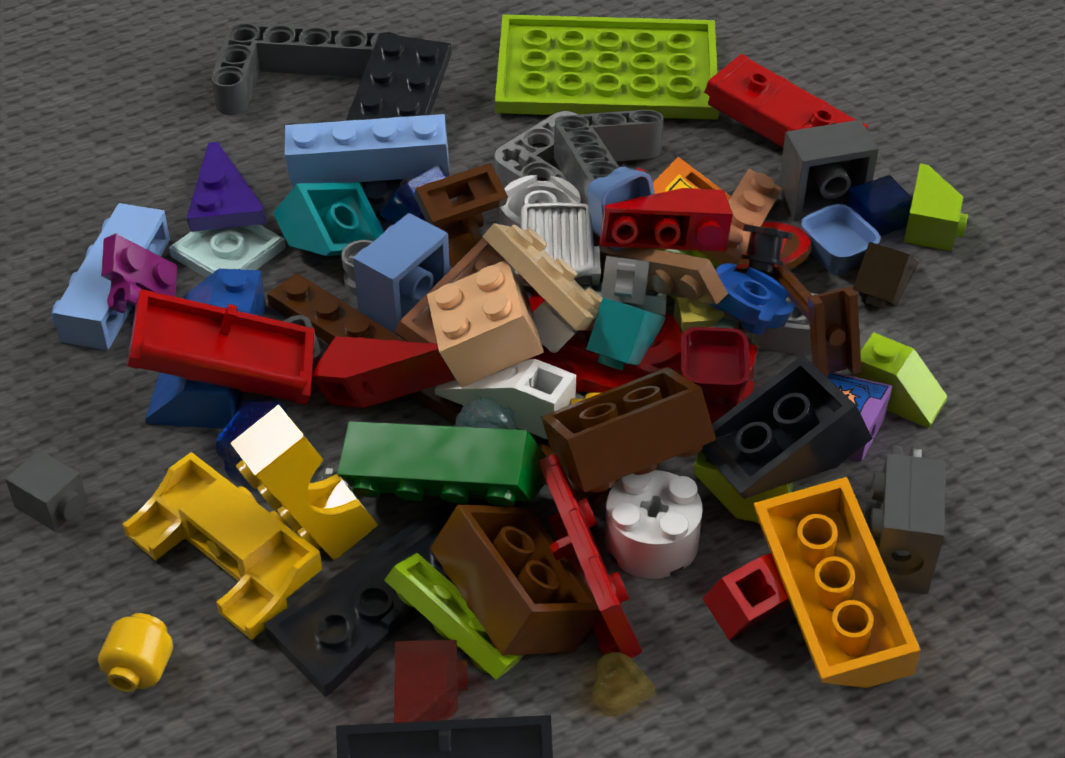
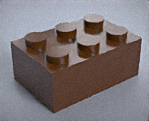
M669 367L541 416L552 453L557 455L566 476L584 493L588 491L593 493L605 491L616 484L615 480L630 474L643 475L650 473L659 467L660 462L675 456L682 458L695 455L703 449V445L716 440L701 387Z
M457 505L430 549L442 565L445 574L452 580L465 599L467 607L475 614L489 635L492 644L500 651L502 656L575 652L600 617L601 612L593 593L568 559L563 557L556 561L550 548L554 540L529 507Z

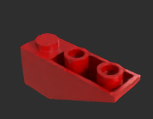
M680 188L612 203L604 206L599 243L600 246L726 252L733 213L724 190Z
M335 336L312 371L313 380L330 404L360 408L456 380L439 353L438 344L431 342L419 343L366 339L363 337Z
M771 553L763 555L722 577L702 598L728 640L791 605Z

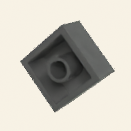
M861 120L786 132L778 186L783 188L779 196L793 222L802 221L807 215L835 204L846 205L854 211L868 209L879 148Z

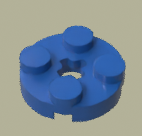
M722 264L716 269L728 294L717 305L708 303L717 310L727 311L729 314L742 320L741 324L746 330L758 335L765 334L767 328L777 329L787 323L795 305L794 301L790 304L786 302L788 292L779 282L767 274L750 267L746 274L736 272L734 269L737 264Z

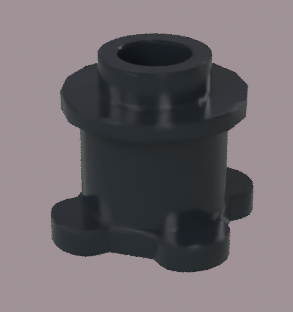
M744 224L742 231L750 232L746 255L742 254L741 259L749 260L748 268L773 273L774 265L783 266V261H779L783 239L791 240L793 233Z

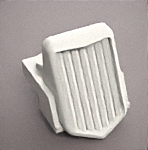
M560 202L524 205L521 208V229L526 230L530 228L539 234L547 243L544 250L554 260L559 257L568 263L577 273L574 280L580 286H599L601 275L599 246H593V226L589 205ZM515 270V272H516V274H517V276H518L520 282L522 283V285H523V286H531V285Z

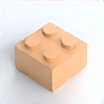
M506 260L484 267L477 273L454 283L443 285L438 290L427 294L439 353L461 388L544 352L528 294L513 267Z

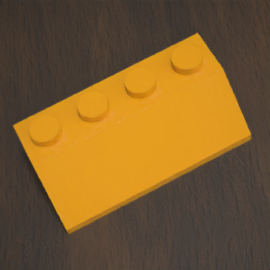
M844 477L754 503V510L821 683L869 688L914 675L921 649L848 478Z

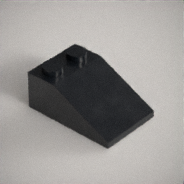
M802 355L712 424L716 440L703 445L701 452L742 498L746 499L835 468L873 438L856 404Z

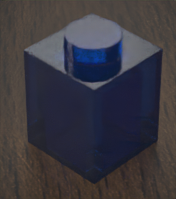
M891 175L851 187L847 206L856 214H859L882 236L907 227L913 198Z

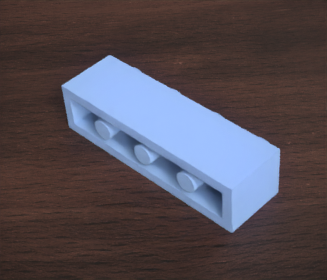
M445 114L285 125V159L291 185L294 187L296 184L352 183L449 176Z
M118 203L111 217L104 221L102 232L94 245L89 246L86 258L79 270L72 274L69 286L61 300H57L53 306L52 322L56 325L60 342L109 350L133 305L126 302V310L122 314L108 307L107 299L111 288V281L101 276L103 240L116 233L161 257L170 241L164 210Z

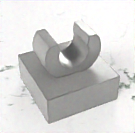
M606 256L601 297L622 303L644 306L650 262Z

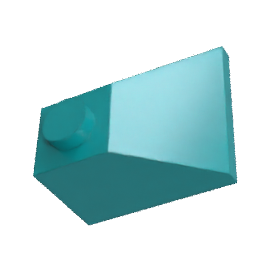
M359 182L296 184L273 212L289 246L324 256L341 255L343 249L348 244L359 240L374 242L384 233Z

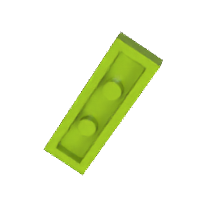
M418 553L395 565L384 581L396 591L398 597L405 604L415 607L433 623L435 630L441 636L452 640L470 656L472 663L478 669L489 673L494 679L497 680L523 657V655L502 656L500 651L492 644L489 635L475 614L467 607L466 601L457 587Z

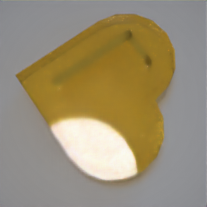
M611 652L599 660L597 664V681L594 684L592 693L593 705L599 713L608 717L619 716L655 695V685L627 655Z

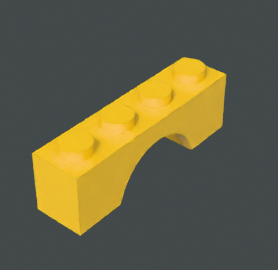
M277 405L231 442V445L243 459L235 466L254 489H258L268 504L280 513L295 533L298 532L304 540L317 550L323 548L333 560L342 556L378 526V523L338 474L319 482L310 483L313 474L324 459L280 405Z

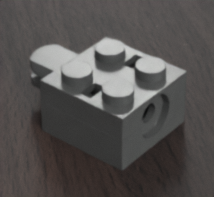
M892 445L891 452L887 453L883 472L874 471L871 500H876V503L867 502L865 520L895 590L928 594L945 536V461L922 458V448L912 447L909 456L903 455V446Z

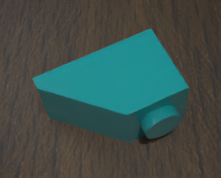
M603 298L586 349L599 354L597 362L616 369L623 370L625 363L639 365L663 327L666 317L626 303Z

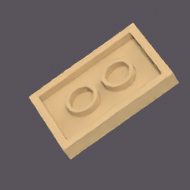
M494 223L482 237L575 330L592 331L603 298L591 288L584 290L574 280L577 276L575 270L559 257L554 260L544 250L547 243L534 230L530 228L523 230L514 224L509 227Z

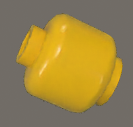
M135 613L115 621L97 660L101 671L107 676V681L112 687L123 692H134L136 689H147L158 683L172 654L174 645L171 636L168 634L167 627L162 621L149 614Z

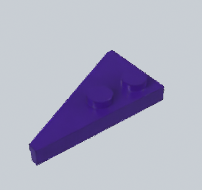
M209 142L186 218L190 232L266 224L267 218L262 204L218 142Z

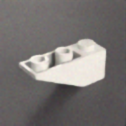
M527 359L462 388L457 380L440 384L435 389V394L548 440L541 416L571 404V399L576 398V375L537 359Z

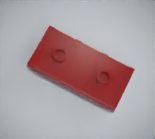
M742 53L708 81L704 91L705 94L710 96L708 105L784 148L787 131L856 121V119L831 106L825 100L819 99L794 85L788 79L773 73ZM863 123L866 129H868L869 126Z
M140 289L136 302L127 367L141 368L183 377L191 381L197 380L239 389L247 393L253 392L307 405L311 396L315 328L237 311V306L231 304L223 308Z
M553 454L539 460L538 462L559 513L547 517L557 539L550 545L551 551L556 561L566 557L593 593L601 615L592 628L603 655L609 657L622 654L625 661L641 654L642 649L622 607V602L629 600L630 597L619 573L615 572L609 575L601 552L590 531L591 527L598 524L587 498L578 501L557 455Z

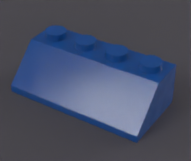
M219 268L183 296V299L226 308L228 304L237 306V311L262 317L266 309L262 274L259 270ZM159 373L145 418L146 424L234 429L244 392L239 389L197 380L191 381L183 377Z

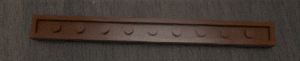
M298 273L267 293L268 306L287 318L297 315L308 317L313 328H315L316 337L329 345L335 336L406 341ZM437 386L408 394V396L457 427L522 430L436 395L435 389ZM530 433L547 457L553 455L547 439ZM568 478L578 501L587 498L593 513L607 501L609 492L612 489L611 487L601 492L593 493L588 491L584 493Z

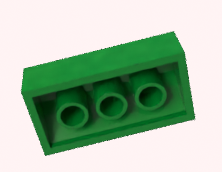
M349 421L337 474L352 488L353 493L368 498H377L380 496V493H395L401 498L413 501L423 500L424 495L440 496L443 500L459 504L467 503L469 498L485 499L487 502L498 506H513L515 501L532 502L547 481L538 461L547 456L527 430Z

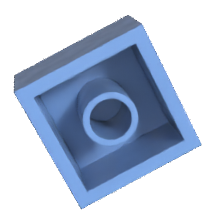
M408 213L396 224L388 227L385 233L369 246L361 249L353 258L358 311L399 337H402L395 332L399 321L450 271L448 233Z

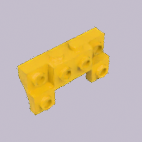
M192 452L168 469L162 483L153 496L137 513L122 524L125 536L155 561L186 539L236 579L238 583L216 602L218 613L250 640L265 630L264 623L288 608L286 598L322 570L320 551L290 529L280 514L275 511L268 512L256 502L253 495L245 487L239 486L237 488Z

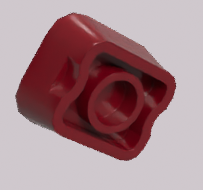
M691 327L682 334V376L701 387L705 402L715 401L722 404H735L741 400L742 393L750 376L749 340L746 334L739 329Z

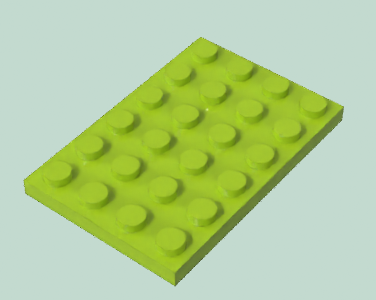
M502 15L495 113L553 115L558 112L569 111L580 115L652 110L661 113L663 118L718 119L719 111L708 105L710 96L704 93L708 81L718 73L715 20Z

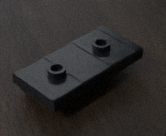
M551 715L336 726L337 758H553Z

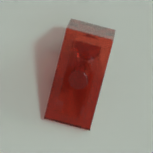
M457 640L396 641L394 723L448 720L458 711V691H468L467 660H458Z

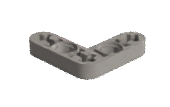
M569 111L555 113L499 147L494 155L496 174L508 183L530 175H537V178H545L548 181L551 180V176L566 180L560 170L547 162L554 158L555 120L561 116L578 114ZM535 143H543V144H546L547 146H546V147H542V148H537V147H532V146H530V145L535 144Z

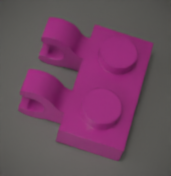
M116 233L104 238L101 276L111 281V288L107 299L109 308L121 314L125 313L126 302L136 306L140 289L176 297V264Z

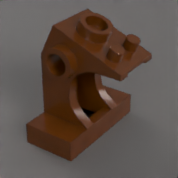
M491 163L418 186L414 192V197L426 222L448 233L449 264L452 268L482 239L479 228L484 226L482 213L506 205L508 195ZM457 197V200L450 201V199Z

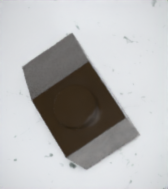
M869 241L853 290L863 294L861 298L863 303L885 309L887 302L898 305L919 262L910 254Z

